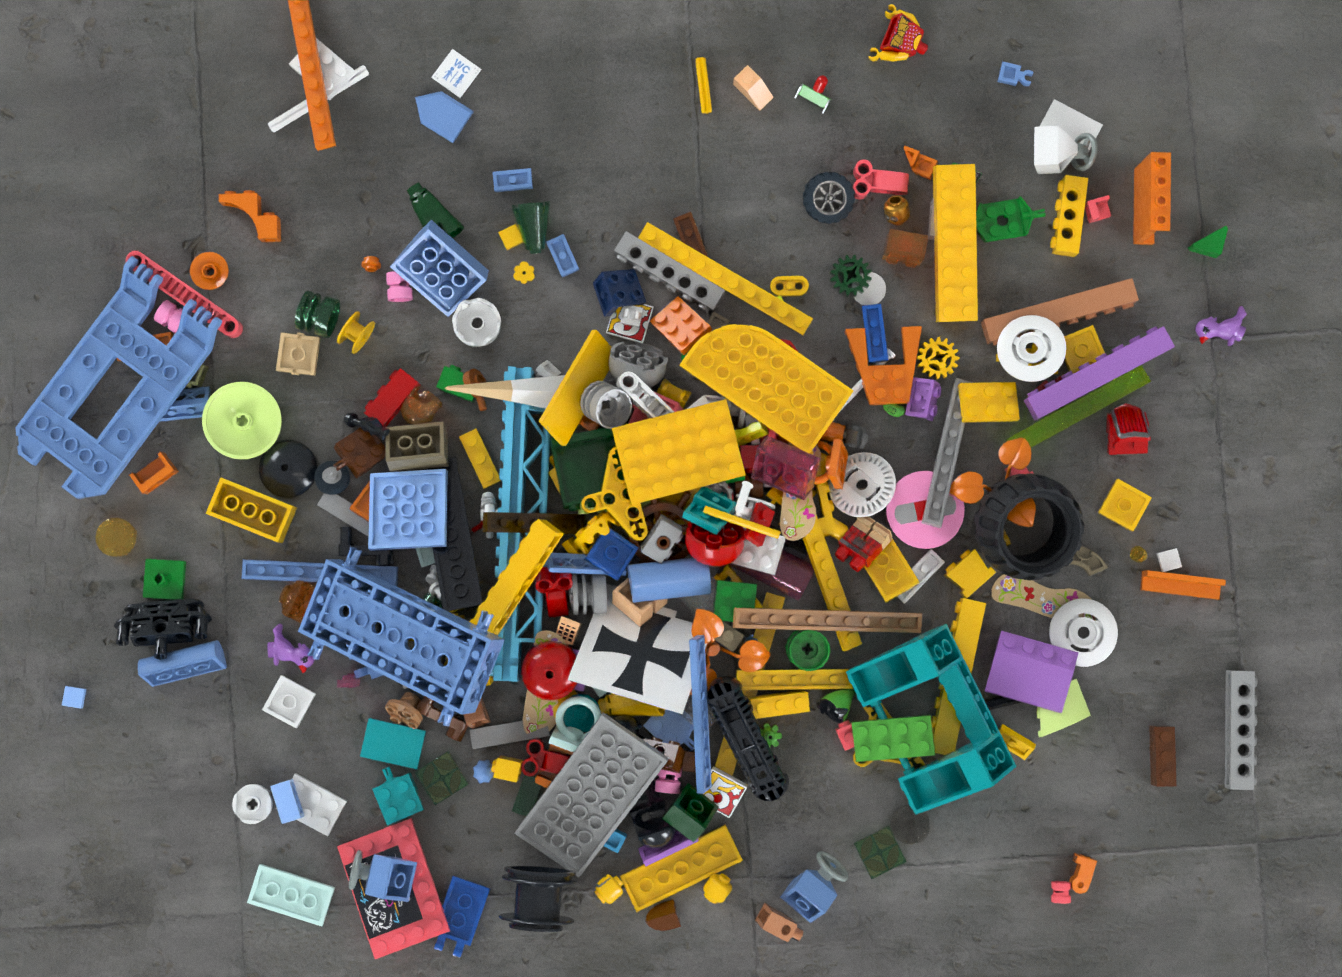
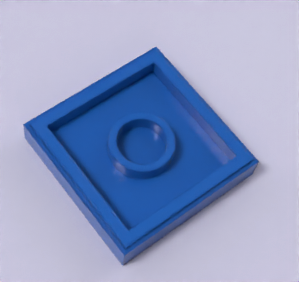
M609 528L610 532L608 535H599L585 559L617 581L635 555L638 547Z

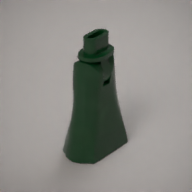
M419 182L407 190L412 207L422 227L432 220L451 238L456 237L464 229L463 224L430 191L423 188Z

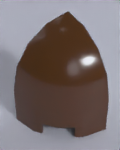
M674 899L660 903L648 912L645 922L649 927L659 931L681 927Z

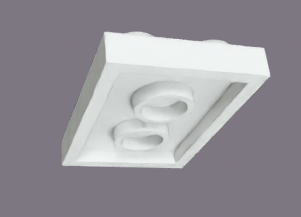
M316 38L327 99L331 100L356 72ZM297 54L289 65L302 76Z
M295 773L292 779L294 780L304 817L297 820L329 836L347 800Z

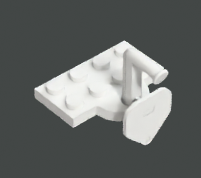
M743 481L740 494L735 496L738 501L734 516L750 520L756 503L762 502L770 509H775V505L748 497L753 484ZM766 535L763 546L759 547L745 539L741 555L732 564L775 575L786 538L779 536L776 539Z

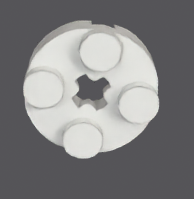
M259 784L246 785L234 795L232 802L233 811L244 823H259L266 819L272 811L273 798L271 792ZM252 798L255 799V802H258V806H255L254 809H251V806L248 805Z

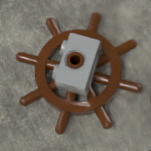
M689 491L683 493L677 504L665 500L658 501L657 498L650 500V503L642 507L644 518L651 513L654 514L655 524L645 519L647 529L650 532L647 533L643 540L636 541L630 536L625 538L638 547L635 553L640 558L638 564L659 562L662 564L666 560L684 559L689 554L685 542L681 540L683 532H686L690 522L682 518L685 511L684 506L691 497ZM628 510L630 518H636L639 514L638 511L634 513ZM661 511H668L671 513L667 518L666 516L661 514ZM679 516L685 524L679 525L674 521ZM641 519L630 523V526H632L633 524H635L636 530L633 531L634 535L637 534V523H642ZM673 545H675V546H677L678 548H680L678 551H676L675 553L671 554L672 551H673V550L671 549V548L673 547Z

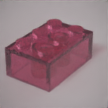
M766 436L756 449L751 478L805 500L814 488L820 458Z

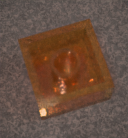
M890 229L886 235L882 259L890 264L901 262L905 263L907 267L915 268L917 265L920 266L925 258L928 235Z

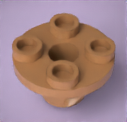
M405 692L400 700L391 699L385 706L387 713L390 715V720L395 724L403 723L410 728L417 729L423 719L421 713L416 709L420 698L414 693Z

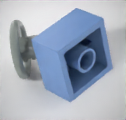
M358 850L351 868L349 889L353 890L357 880L362 879L366 880V895L386 900L408 902L417 862L374 854L371 864L361 863L363 853L361 850Z
M823 851L818 852L816 855L821 868L818 871L805 870L790 882L780 897L810 923L825 914L837 897L831 879L834 878L841 882H845L848 879V873L844 866L832 855Z

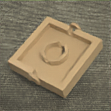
M281 333L276 371L291 373V375L297 376L299 374L316 376L321 338L305 336L304 333Z

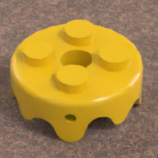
M603 510L597 516H594L585 528L583 527L575 534L577 538L574 543L586 555L588 553L587 543L594 544L600 534L608 535L610 532L609 528L612 529L611 523L618 527L620 525L608 511L605 512Z

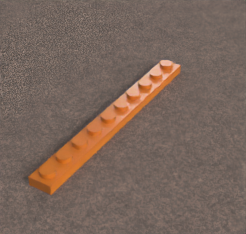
M288 0L315 148L320 151L336 146L309 0Z

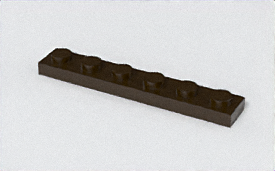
M483 512V532L529 533L531 525L538 519L547 520L564 534H576L584 527V514Z

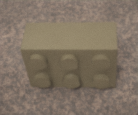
M443 421L385 427L390 429L388 436H386V463L390 472L448 467V437Z

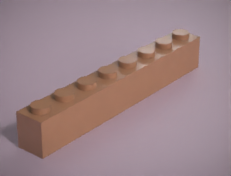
M1131 278L984 319L981 325L987 344L993 343V346H996L1003 329L1011 321L1022 316H1041L1060 327V324L1066 322L1067 325L1079 322L1078 319L1085 317L1086 320L1096 318L1098 313L1104 312V315L1114 313L1116 308L1122 307L1123 310L1132 308L1139 299L1133 279ZM1029 330V331L1020 333L1019 335H1017V337L1020 338V337H1021L1023 334H1025V333L1035 332V331H1034V330Z

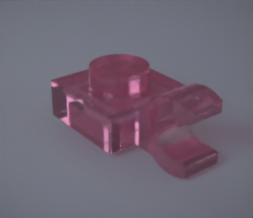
M354 673L342 675V679L337 680V688H356L360 686V678L355 679Z

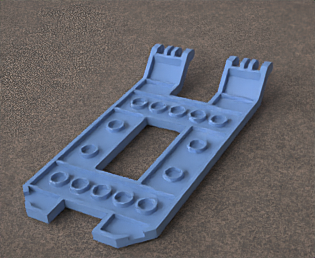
M131 256L124 265L119 290L15 427L19 446H17L18 454L36 466L45 453L48 452L70 468L73 472L62 485V488L77 499L105 495L211 353L217 330L222 324V320L215 317L207 328L206 324L212 317V313L208 310L206 311V308L200 306L192 317L191 314L197 307V302L190 299L183 307L178 331L167 345L143 329L141 324L154 308L158 287L162 283L163 277L159 274L154 275L148 285L147 282L153 275V270L147 268L145 264H140L133 274V269L139 262L134 256ZM118 358L143 378L96 439L72 421L71 418L115 359Z

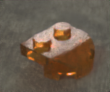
M296 580L291 585L287 584L279 597L283 615L301 623L316 586L300 580Z

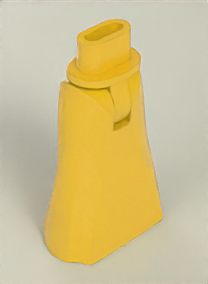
M613 693L598 700L601 714L605 713L609 716L659 717L663 716L666 710Z

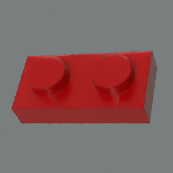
M758 502L755 504L749 521L770 527L775 511L762 502ZM746 528L743 537L759 547L763 546L766 535Z

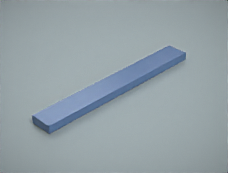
M243 559L242 579L318 582L325 563ZM356 565V567L395 586L398 584V567Z
M696 635L689 640L697 793L704 794L712 787L704 635Z

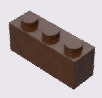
M1149 726L1151 785L1156 787L1177 786L1175 727Z

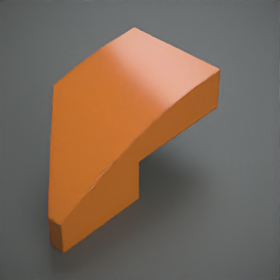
M904 146L912 172L931 180L933 167L938 165V160L922 155L918 150Z

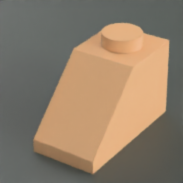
M748 65L734 77L733 85L759 111L773 99L763 80Z

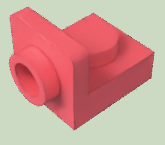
M846 720L843 723H839V727L835 729L844 751L854 747L852 722Z

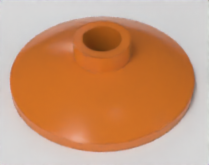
M215 252L201 253L191 263V279L201 289H217L228 278V264L221 255ZM210 269L214 270L213 275H208Z

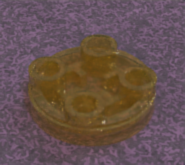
M110 518L98 527L96 543L99 549L106 555L113 557L125 556L135 545L137 531L127 520Z

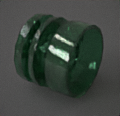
M305 291L297 307L295 328L298 330L304 329V331L309 333L314 327L316 335L327 339L330 338L338 321L341 306L340 300L326 296L321 303V295L319 293L314 294L312 291Z

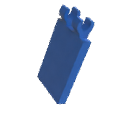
M456 876L452 877L442 906L450 931L438 936L434 949L442 951L446 938L457 941L453 955L461 957L465 944L471 946L490 888Z

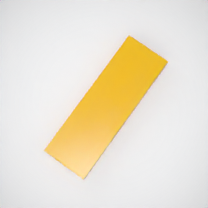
M591 330L538 421L561 446L567 445L584 415L581 410L580 401L585 388L596 381H603L610 370L609 356L611 346L597 330Z
M726 824L698 837V842L648 866L643 864L620 875L636 912L710 877L712 874H716L743 861Z

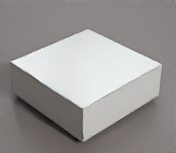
M1177 548L1156 553L1162 572L1182 567Z

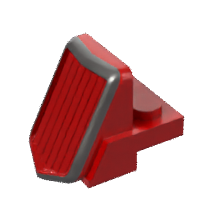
M1124 403L1113 408L1111 413H1107L1106 432L1108 434L1107 453L1109 455L1148 453V441H1151V434L1146 412H1143L1140 407Z

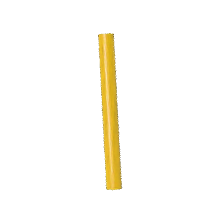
M705 506L703 510L704 514L778 539L781 531L708 506Z

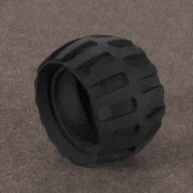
M1031 473L1009 476L1005 481L997 482L991 487L992 490L988 495L982 497L979 512L975 513L974 522L976 523V529L974 533L982 555L995 569L1015 579L1040 580L1043 577H1051L1058 574L1061 568L1067 567L1074 560L1073 556L1077 550H1080L1082 545L1081 537L1084 534V522L1080 518L1082 517V511L1078 502L1062 484L1044 475ZM1028 498H1044L1052 510L1054 520L1052 534L1045 545L1036 552L1024 556L1013 555L1009 552L1004 541V523L1008 513L1018 503Z

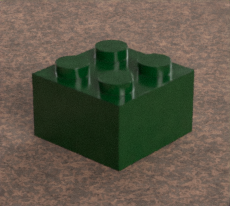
M687 783L662 819L694 843L707 828L719 806L705 795L697 793V789Z

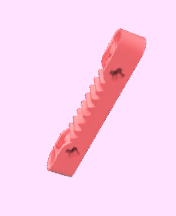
M132 251L127 255L126 262L131 256L137 259L141 258V264H145L147 268L153 270V275L148 279L149 282L156 274L163 277V281L158 288L183 306H185L188 300H195L197 307L192 311L193 313L200 306L206 308V311H210L212 317L207 323L210 324L215 317L221 319L222 324L218 328L220 332L230 338H236L242 334L243 326L240 321L143 253ZM230 323H235L234 330L228 332V325Z

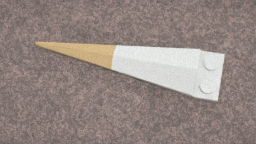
M565 375L447 386L445 389L546 409Z

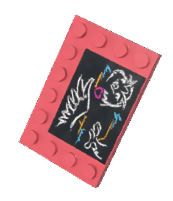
M412 818L337 846L348 881L353 860L358 850H361L363 853L361 863L370 865L374 854L417 862L408 902L386 900L366 895V880L362 879L357 880L356 886L352 890L375 960L450 931Z

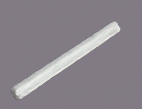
M362 65L355 69L356 74L338 93L368 76L369 72L366 67ZM307 100L270 121L268 126L271 131L276 132L309 112Z

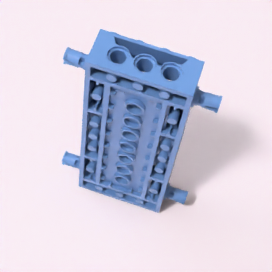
M350 547L346 561L326 559L298 632L314 640L308 656H313V659L319 660L325 645L440 703L444 707L437 722H444V726H450L454 712L461 715L475 713L505 640L487 631L494 615L482 610L478 623L475 625L356 567L362 550H357L355 547ZM345 606L349 608V615L347 617L343 614ZM377 622L382 625L380 633H377L375 630ZM410 638L415 642L412 650L408 647V640ZM443 655H446L448 658L446 666H443L441 663Z

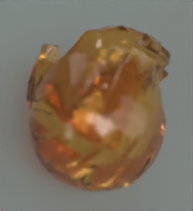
M419 386L409 393L401 407L402 417L409 425L431 423L437 411L443 406L442 402L430 391L425 390L418 393Z

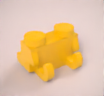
M667 379L662 381L656 392L680 403L682 408L685 407L692 394L689 391L676 387Z

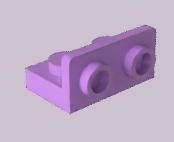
M913 377L910 400L907 404L905 415L933 421L938 409L936 405L937 399L941 395L940 383L931 379Z

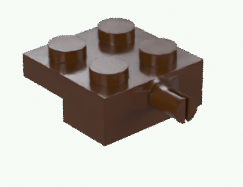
M360 427L335 444L334 449L341 457V460L333 464V466L339 471L347 465L357 479L386 458V448L376 435L371 436L368 431H363Z

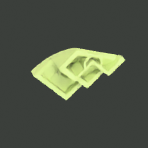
M1077 679L1071 680L1062 713L1037 707V718L1040 719L1041 730L1038 731L1039 737L1061 730L1091 716Z

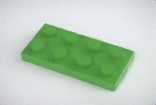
M931 715L852 722L856 762L933 756L936 754Z

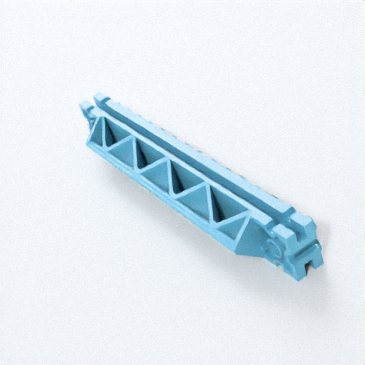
M508 366V371L504 372V381L534 378L532 367L516 368ZM503 400L506 410L502 412V422L505 424V430L502 429L501 441L504 443V449H501L500 460L504 463L499 473V479L503 484L502 488H499L498 498L502 501V506L498 507V512L524 513L527 475L539 492V500L527 513H535L539 508V513L547 514L550 433L544 427L542 432L531 414H543L545 409ZM529 417L541 435L542 443L527 459ZM542 451L539 487L528 469ZM497 532L500 547H496V558L499 559V566H495V578H498L499 574L506 569L510 557L519 549L523 533ZM527 590L525 595L534 606V613L519 630V602L498 634L499 637L505 640L490 675L494 676L493 681H520L522 642H535L536 634L542 631L543 593L536 590L534 600ZM534 620V637L520 638Z

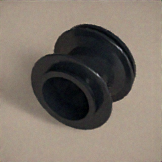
M542 866L504 867V871L508 872V874L502 875V878L516 883L514 912L499 915L500 919L511 922L509 923L510 928L534 932H558L563 930L561 925L574 923L573 918L560 915L562 886L577 883V880L572 878V876L576 875V871Z

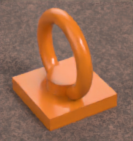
M834 439L833 447L824 441H818L817 446L825 450L829 455L826 459V472L821 476L815 477L813 485L822 484L830 479L835 489L843 490L849 453L842 439Z

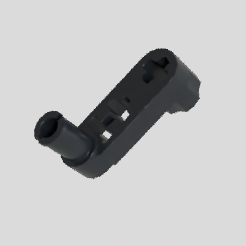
M340 527L338 556H347L350 547H355L357 550H362L360 556H376V565H394V550L370 551L368 545L354 546L352 544V527Z

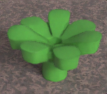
M765 723L763 725L764 730L760 728L761 735L765 738L769 747L771 745L777 747L779 745L777 739L782 738V734L780 732L777 733L779 727L773 725L770 728V724Z

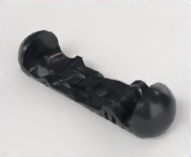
M732 676L715 678L707 687V702L754 796L763 801H774L781 798L788 789L789 777L787 774L782 773L777 756L772 753L767 741L761 735L759 724L753 713V706L748 697L743 694L741 682ZM765 771L767 776L758 779L756 773Z
M621 715L613 719L642 740L644 739L639 733V728L642 725L636 718ZM654 780L629 813L640 843L646 847L656 849L666 846L673 839L676 829L662 819L666 814V804L659 796V792L655 791ZM649 812L651 819L644 822L642 815Z

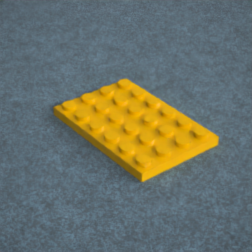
M726 399L611 428L631 505L746 476Z

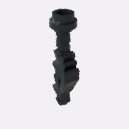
M348 413L344 417V423L348 427L359 426L363 431H368L371 436L379 435L382 440L390 432L389 428H384L381 422L374 417L359 419L355 413Z

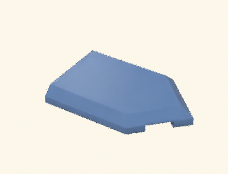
M442 91L415 97L421 124L452 143L455 142L474 112Z

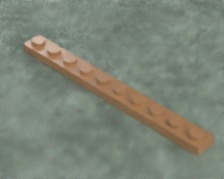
M734 607L733 628L921 633L922 613Z

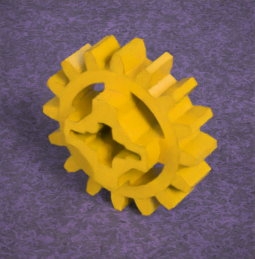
M937 337L936 342L930 338L929 344L926 342L922 344L925 349L920 348L918 350L922 354L917 356V360H921L918 367L923 366L922 373L929 372V378L932 375H935L937 380L940 375L946 378L947 372L952 374L954 372L952 368L958 367L954 363L960 359V357L955 356L958 349L953 350L954 343L948 345L947 338L943 342H941L940 337ZM939 346L944 347L946 351L940 349ZM930 348V357L925 359L926 352ZM936 354L937 356H944L940 363L938 360H932ZM948 358H950V364L946 368L945 362ZM929 366H934L937 368V370H933Z

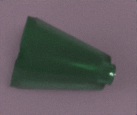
M550 201L545 202V206L543 202L518 204V208L517 205H512V211L525 249L530 250V254L542 253L541 249H545Z

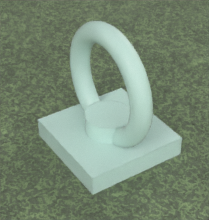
M581 696L568 698L560 704L555 717L556 727L550 737L549 744L574 752L587 735V733L583 734L577 728L565 726L563 716L570 706L581 704L588 707L594 715V724L602 715L599 707L592 700Z

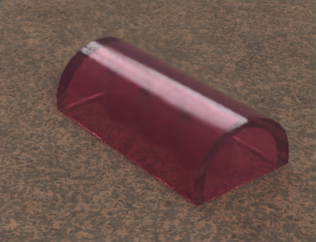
M782 550L775 575L730 563L731 567L797 601L801 598L814 573L812 564Z

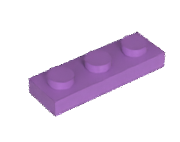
M676 830L673 839L666 846L656 849L642 846L638 850L645 866H648L694 843Z

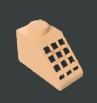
M561 616L556 633L563 638L566 645H574L582 623Z

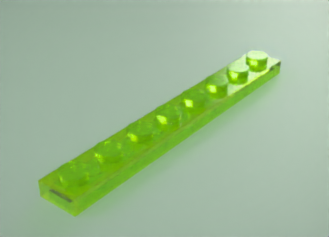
M1140 365L1009 437L1006 441L1025 438L1030 447H1033L1148 384L1151 380L1143 366Z

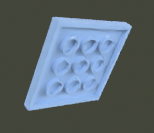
M446 469L370 473L368 549L376 551L447 547L448 471Z

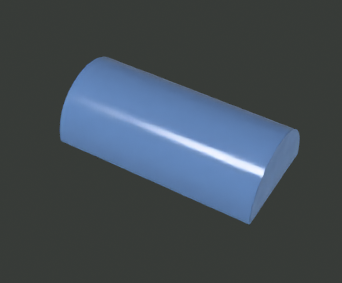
M694 558L666 560L662 564L659 562H649L627 566L633 603L711 594L709 566L696 561Z
M218 640L167 652L166 659H162L161 655V660L150 656L138 661V675L152 687L227 668L224 651Z

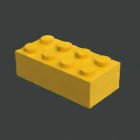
M220 478L206 514L275 542L283 543L297 507L227 479Z

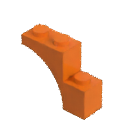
M246 190L244 193L236 194L235 191H225V194H219V202L223 206L243 210L252 218L257 229L258 239L261 242H281V219L272 212H266L262 215L261 196L258 193Z

